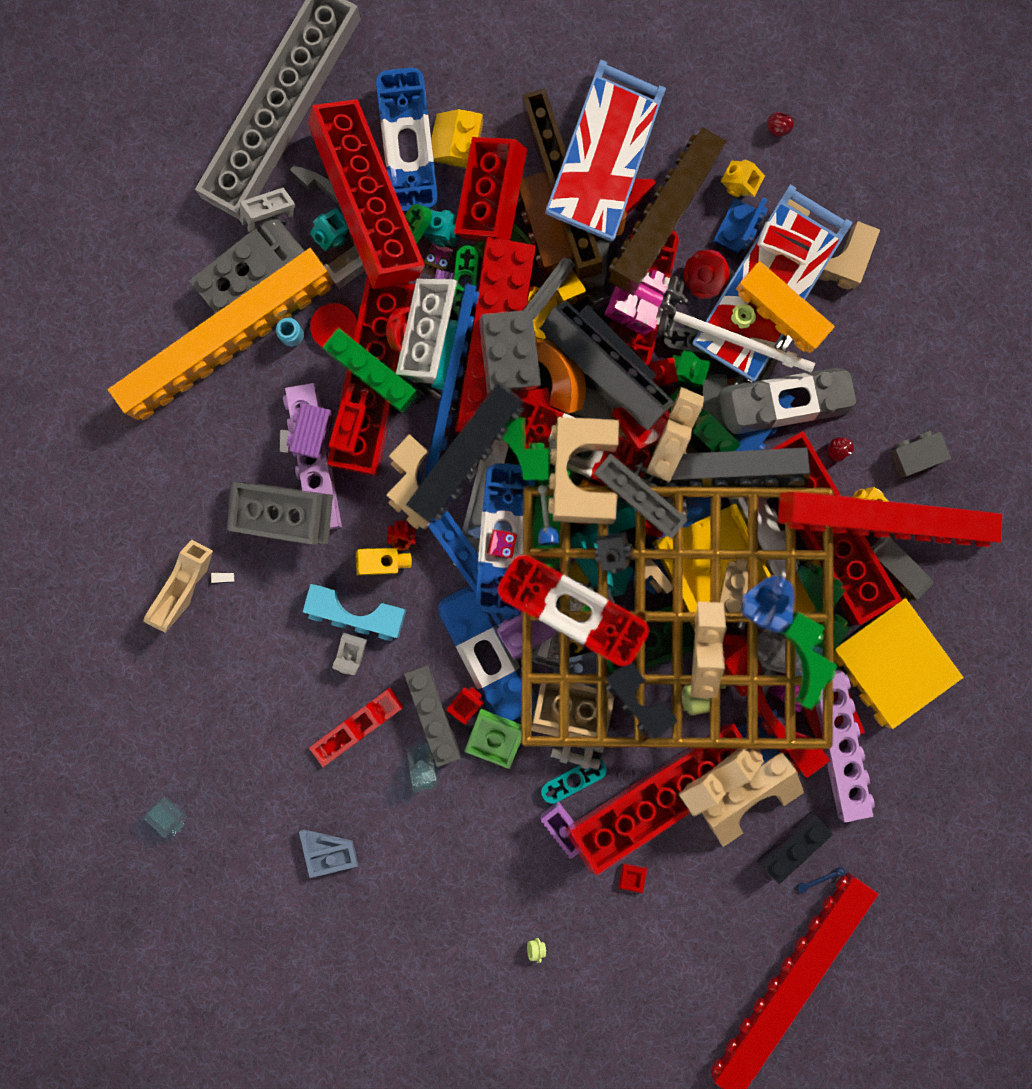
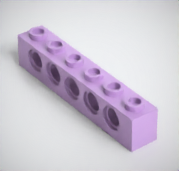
M314 383L285 388L286 395L283 396L285 409H289L290 419H287L289 432H294L296 423L293 422V415L296 408L300 409L301 403L322 408L319 388ZM327 440L322 459H317L312 465L307 464V456L293 453V456L297 457L298 466H295L297 480H301L302 490L332 494L330 529L342 528L333 471L327 465L329 457ZM319 476L321 479L320 486L312 489L310 486L311 479Z
M835 670L833 692L837 691L838 699L833 703V746L831 749H824V752L830 759L827 766L838 818L843 822H850L873 817L872 809L875 808L872 795L868 792L867 785L870 784V779L862 763L865 760L863 748L858 743L857 737H860V730L858 724L854 723V702L852 699H849L848 689H850V681L844 672ZM822 691V692H821V693H822V698H821L820 702L816 705V709H817L818 719H819L820 728H821V733H822V737H823V691ZM839 715H842V725L839 727H835V718ZM847 739L848 745L846 749L840 751L839 743ZM852 763V771L849 774H844V767ZM857 787L856 796L849 798V791Z

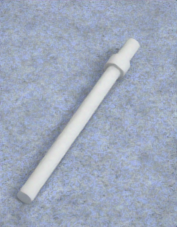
M676 311L673 321L782 361V364L791 368L795 366L812 372L815 363L797 357V354L794 352L781 351Z

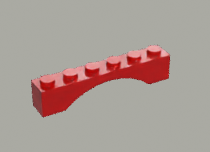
M740 640L723 653V673L725 675H747L748 643ZM758 659V675H761L762 663ZM733 685L741 697L744 695L747 697V685ZM758 685V715L764 721L761 723V726L769 736L773 734L777 739H785V726L772 713L766 702L762 685ZM795 731V739H813L809 735ZM778 749L783 754L786 753L791 759L789 762L797 771V774L800 772L806 778L830 761L822 749Z

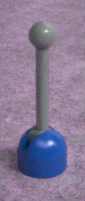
M546 485L538 487V492L541 494L544 528L538 534L540 546L559 543L557 531L549 526L546 500L548 488Z

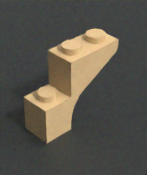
M681 387L647 468V473L670 482L689 443L692 427L703 406V396Z
M409 434L389 455L394 460L391 465L400 474L404 471L407 474L387 494L391 499L388 503L397 512L403 510L409 515L406 520L414 528L418 529L421 527L426 529L430 523L410 509L406 503L419 487L417 480L418 469L429 452Z
M193 540L179 553L171 576L146 613L145 623L165 633L189 606L196 583L208 570L213 550Z
M698 602L694 617L695 648L691 697L717 698L724 670L722 640L725 631L723 603Z
M738 748L714 769L689 783L679 795L692 815L695 816L717 805L725 793L749 782L764 762L758 748Z

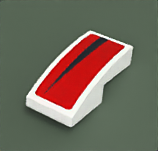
M766 222L757 245L776 256L783 255L800 265L807 264L815 241L783 226Z

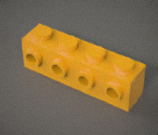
M760 261L736 288L742 300L747 303L751 302L757 307V312L763 318L773 321L776 324V329L785 336L789 335L795 341V346L803 352L807 351L810 354L835 327Z

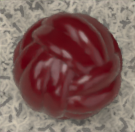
M774 112L767 120V127L774 136H785L792 131L794 120L789 114Z
M845 437L834 438L828 445V455L836 462H841L854 451L852 441Z

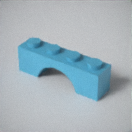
M310 584L303 612L309 614L308 619L322 622L323 618L332 620L331 625L346 628V624L355 626L356 632L369 635V632L373 631L379 633L378 638L392 641L393 637L399 638L406 609L381 603L371 614L355 616L342 607L338 599L337 590Z

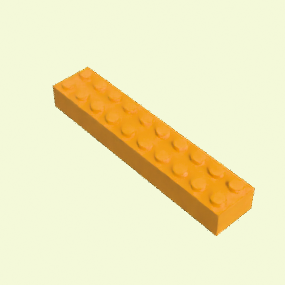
M309 248L111 386L108 391L125 414L137 420H145L154 414L153 410L155 408L172 402L175 394L180 391L185 392L194 385L193 382L200 377L205 378L213 372L212 368L218 364L223 365L233 358L232 354L238 350L243 351L253 344L252 340L258 336L264 337L272 331V326L280 320L291 318L292 312L298 308L301 310L309 306L312 302L311 299L318 294L319 296L326 294L334 283L325 267L312 249Z

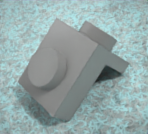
M343 633L332 668L343 674L356 675L361 665L367 640Z

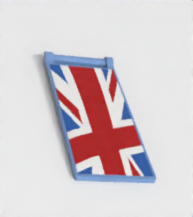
M600 59L545 211L547 215L606 240L613 241L615 239L666 90L665 87L660 85L656 87L607 65L606 61ZM604 74L654 96V99L607 80L602 75Z
M791 184L767 222L783 226L815 241L807 264L800 265L783 255L776 256L758 246L760 233L706 320L709 324L773 348L777 347L783 334L776 329V324L773 321L763 318L757 312V307L739 297V292L736 290L737 286L760 261L805 300L853 223L847 218L843 220L797 192L796 187ZM791 199L839 229L837 234L787 204L788 201ZM747 304L754 309L756 319L748 328H740L739 325H735L732 322L733 309L737 305ZM702 331L698 333L692 343L694 347L752 382L756 381L770 358Z

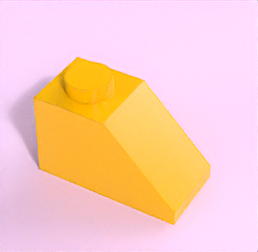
M573 270L555 292L558 305L564 301H567L571 306L582 301L586 293L583 284Z

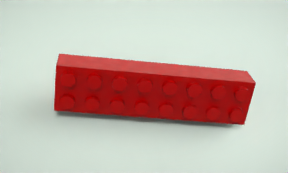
M358 99L312 105L307 124L372 289L416 281L419 279L425 264Z
M487 237L485 241L477 288L479 297L473 313L474 320L470 332L455 428L456 434L462 431L489 395L487 394L479 319L482 314L524 310L527 304L535 245Z
M367 276L354 341L396 374L400 355L392 351L388 344L386 336L387 322L395 309L411 307L415 284L403 283L372 289ZM349 370L346 373L340 405L345 398L350 382L356 384V391L351 401L356 404L360 402L361 392L364 387L370 388ZM370 388V395L366 405L367 409L354 454L330 448L327 465L335 469L378 477L393 406Z
M804 431L772 448H807L810 470L808 486L801 488H830L833 490V495L841 496ZM804 526L802 530L797 529L808 550H823V532L810 531V526ZM847 530V534L833 533V577L843 583L842 587L846 589L838 601L851 624L861 625L901 602L902 599L866 537L853 535V530ZM820 560V564L823 570V560Z
M725 724L720 727V738H743L735 724ZM688 748L565 828V832L589 872L598 875L691 813L679 794L689 783L707 774L738 748Z

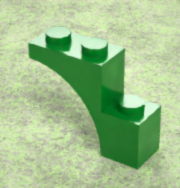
M518 418L516 421L511 419L506 426L509 430L503 437V440L517 455L522 468L523 480H548L551 474L550 447H544V443H529V448H526L525 418Z
M793 610L792 623L780 633L792 643L801 662L802 682L795 701L812 709L813 706L820 702L822 698L821 692L826 684L833 680L837 665L812 650L813 647H816L823 638L822 632L825 627L802 613Z

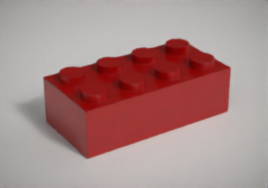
M472 137L454 233L463 239L485 242L487 237L510 241L527 154V148L516 139Z

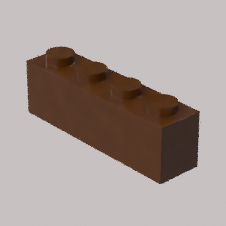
M545 172L522 178L517 203L522 204L524 208L521 215L524 225H529L531 233H528L530 244L535 245L538 252L535 255L538 269L543 268L544 274L547 276L553 272L564 257L572 261L573 259L560 220L545 213L551 197V191Z

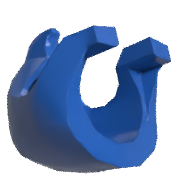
M776 575L767 577L743 596L740 606L742 615L765 629L776 633L784 631L792 623L793 586L783 577Z

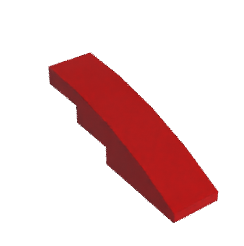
M388 688L310 746L309 749L322 767H324L404 708V705L393 690Z

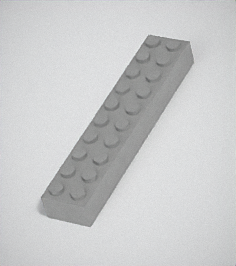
M305 0L195 188L203 200L240 220V202L259 195L360 22L361 18L356 5L347 0Z

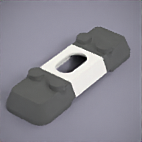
M831 368L727 386L719 392L718 402L724 428L730 434L737 435L842 416L852 411L856 403L851 374L842 368ZM804 387L809 391L810 402L806 406L785 409L779 403L778 395L782 390Z

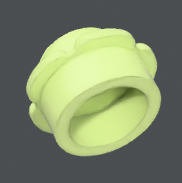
M737 305L733 309L731 319L740 328H748L750 324L754 323L756 314L750 305Z
M536 938L534 941H528L527 952L530 961L541 963V958L546 957L545 943L540 942L539 938Z

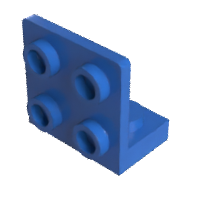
M763 197L757 208H754L734 198L713 243L737 255L742 249L747 250L760 222H762L768 208L764 207L768 199Z

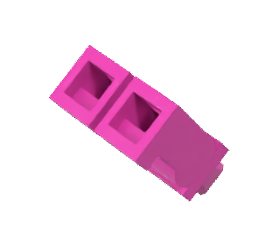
M657 270L651 271L648 276H645L634 296L615 286L604 315L622 325L626 323V327L643 336L654 330L657 324L656 315L662 303L663 294L667 289V286L663 284L664 274ZM615 311H617V312H619V313H621V314H623V315H617V314L615 313Z

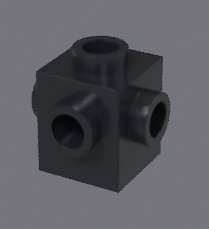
M626 532L601 535L597 539L595 559L597 563H600L601 571L609 570L610 573L624 571V568H627L630 559H633L632 545L627 543Z

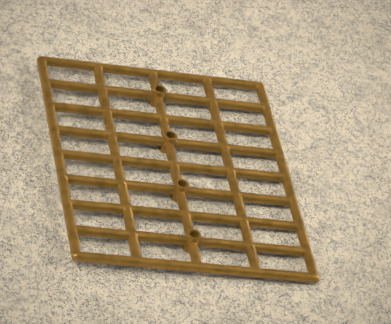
M525 486L523 489V555H528L532 558H560V573L570 578V558L595 559V549L570 548V522H560V548H533V496H541V494L538 492L539 486ZM547 486L546 496H554V489H549V486ZM576 486L586 492L616 494L608 486ZM650 487L661 497H673V507L682 515L683 497H710V550L683 549V526L673 537V549H645V517L635 510V549H633V559H635V610L629 612L645 622H672V675L645 674L644 641L635 657V667L646 681L638 687L636 700L639 704L644 705L645 684L672 685V713L678 720L672 726V738L658 737L654 740L652 737H644L643 733L636 726L640 722L635 715L634 737H607V688L605 687L609 683L605 678L608 675L607 658L597 653V674H569L570 637L560 632L559 674L532 673V621L540 620L522 611L521 743L523 746L831 749L833 746V680L826 684L823 689V739H795V686H801L802 676H795V648L785 637V676L758 675V625L742 615V612H724L725 622L748 623L747 675H722L720 685H747V738H720V686L717 698H710V738H682V685H691L692 675H682L683 622H695V612H683V559L710 560V602L720 603V560H748V592L758 585V560H785V579L792 584L794 590V611L796 608V560H823V613L802 614L816 623H823V627H825L823 630V657L833 663L832 528H826V531L823 532V550H796V529H788V524H785V550H758V497L780 498L781 492L790 491L833 495V490L830 488ZM721 497H748V550H720ZM598 524V538L601 535H607L608 524ZM645 559H673L672 612L645 611ZM598 563L597 594L607 599L608 570L601 571V565ZM560 595V613L574 621H588L590 619L592 611H570V595ZM532 683L559 684V737L531 736ZM569 684H597V737H569ZM758 685L785 686V739L757 738Z

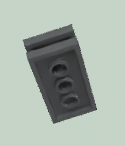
M272 216L259 226L258 231L256 228L189 281L216 314L305 251L276 216ZM249 269V273L247 275L241 276V273L244 270ZM230 284V288L227 291H222L225 285Z
M231 481L227 530L306 544H328L333 495Z

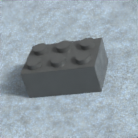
M532 310L482 314L479 319L487 394H490L497 383H502L512 392L536 390L541 384Z

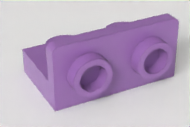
M522 611L516 618H509L503 621L497 629L499 637L514 660L522 656ZM532 621V649L556 635L554 628L542 621Z

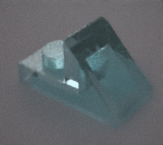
M429 743L406 748L414 793L438 787L437 778L439 777Z

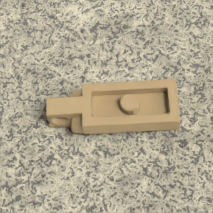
M747 560L729 561L728 566L725 567L720 591V603L724 605V612H741L742 598L748 592Z

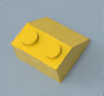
M460 109L436 114L431 139L433 162L466 168L472 137H481L483 114Z

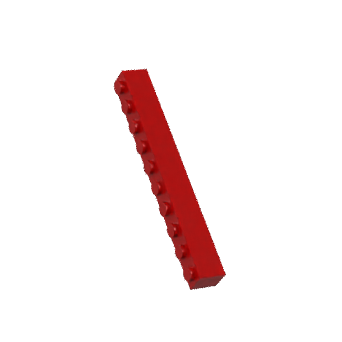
M798 491L780 493L778 523L788 524V529L802 530L804 526H810V531L825 532L826 528H832V533L847 534V530H853V535L869 536V532H874V537L890 538V534H895V539L910 540V536H915V541L931 542V538H936L935 543L951 544V540H955V545L969 546L971 542H975V547H990L991 543H1001V513Z
M849 872L837 881L836 891L832 896H828L822 904L823 910L818 917L812 918L807 934L797 940L794 947L796 950L792 956L785 958L781 965L782 970L777 978L773 977L767 985L768 991L764 997L758 998L753 1006L754 1012L750 1018H745L742 1021L737 1037L735 1039L732 1038L725 1048L726 1053L722 1059H717L713 1064L711 1075L714 1082L721 1088L747 1089L879 895Z

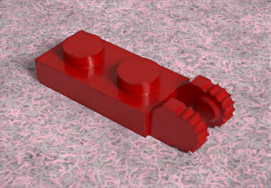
M350 382L345 398L342 400L329 448L353 455L366 413L370 388L364 387L361 392L360 402L356 404L351 402L356 391V384Z

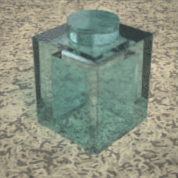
M166 796L143 819L160 835L166 838L171 833L175 836L185 826L183 821L187 815Z

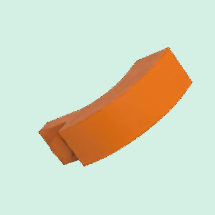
M535 338L537 358L547 367L552 378V393L549 405L567 413L582 410L586 394L584 372L572 359L565 356L563 351L554 342Z

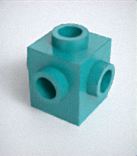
M337 208L327 214L319 215L313 221L315 226L309 234L325 252L332 247L335 249L339 248L346 241L345 235L348 233L349 228L345 218Z
M431 210L432 219L423 235L438 247L444 248L445 245L455 247L457 239L460 237L454 233L457 220L456 215L448 210H442V212Z

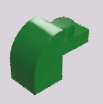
M683 351L682 356L673 355L678 382L673 384L689 388H703L710 362L700 360L693 352Z

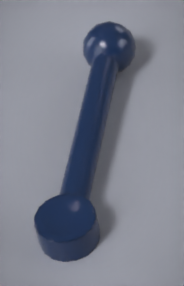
M838 867L835 872L806 884L799 883L797 889L800 893H805L808 888L836 876L842 877L845 875V869Z

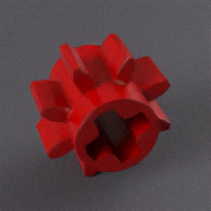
M396 521L393 527L388 526L387 543H392L393 547L397 548V550H408L410 544H416V528L411 527L408 521Z

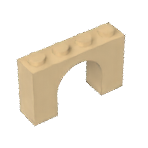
M791 199L788 201L787 204L807 217L809 216V210ZM857 222L851 228L842 254L829 260L818 279L823 281H829L830 279L838 282V286L841 288L855 289L862 281L880 229Z
M558 417L557 425H552L551 440H556V449H551L550 464L555 465V474H550L549 489H554V498H549L548 513L553 514V521L597 524L614 523L616 519V494L580 490L570 481L566 465L572 456L582 451L615 452L618 446L619 420Z
M781 752L760 766L749 782L725 793L717 805L701 813L712 832L724 847L743 834L739 821L743 814L755 803L766 797L776 795L783 806L802 795L804 791L797 771Z

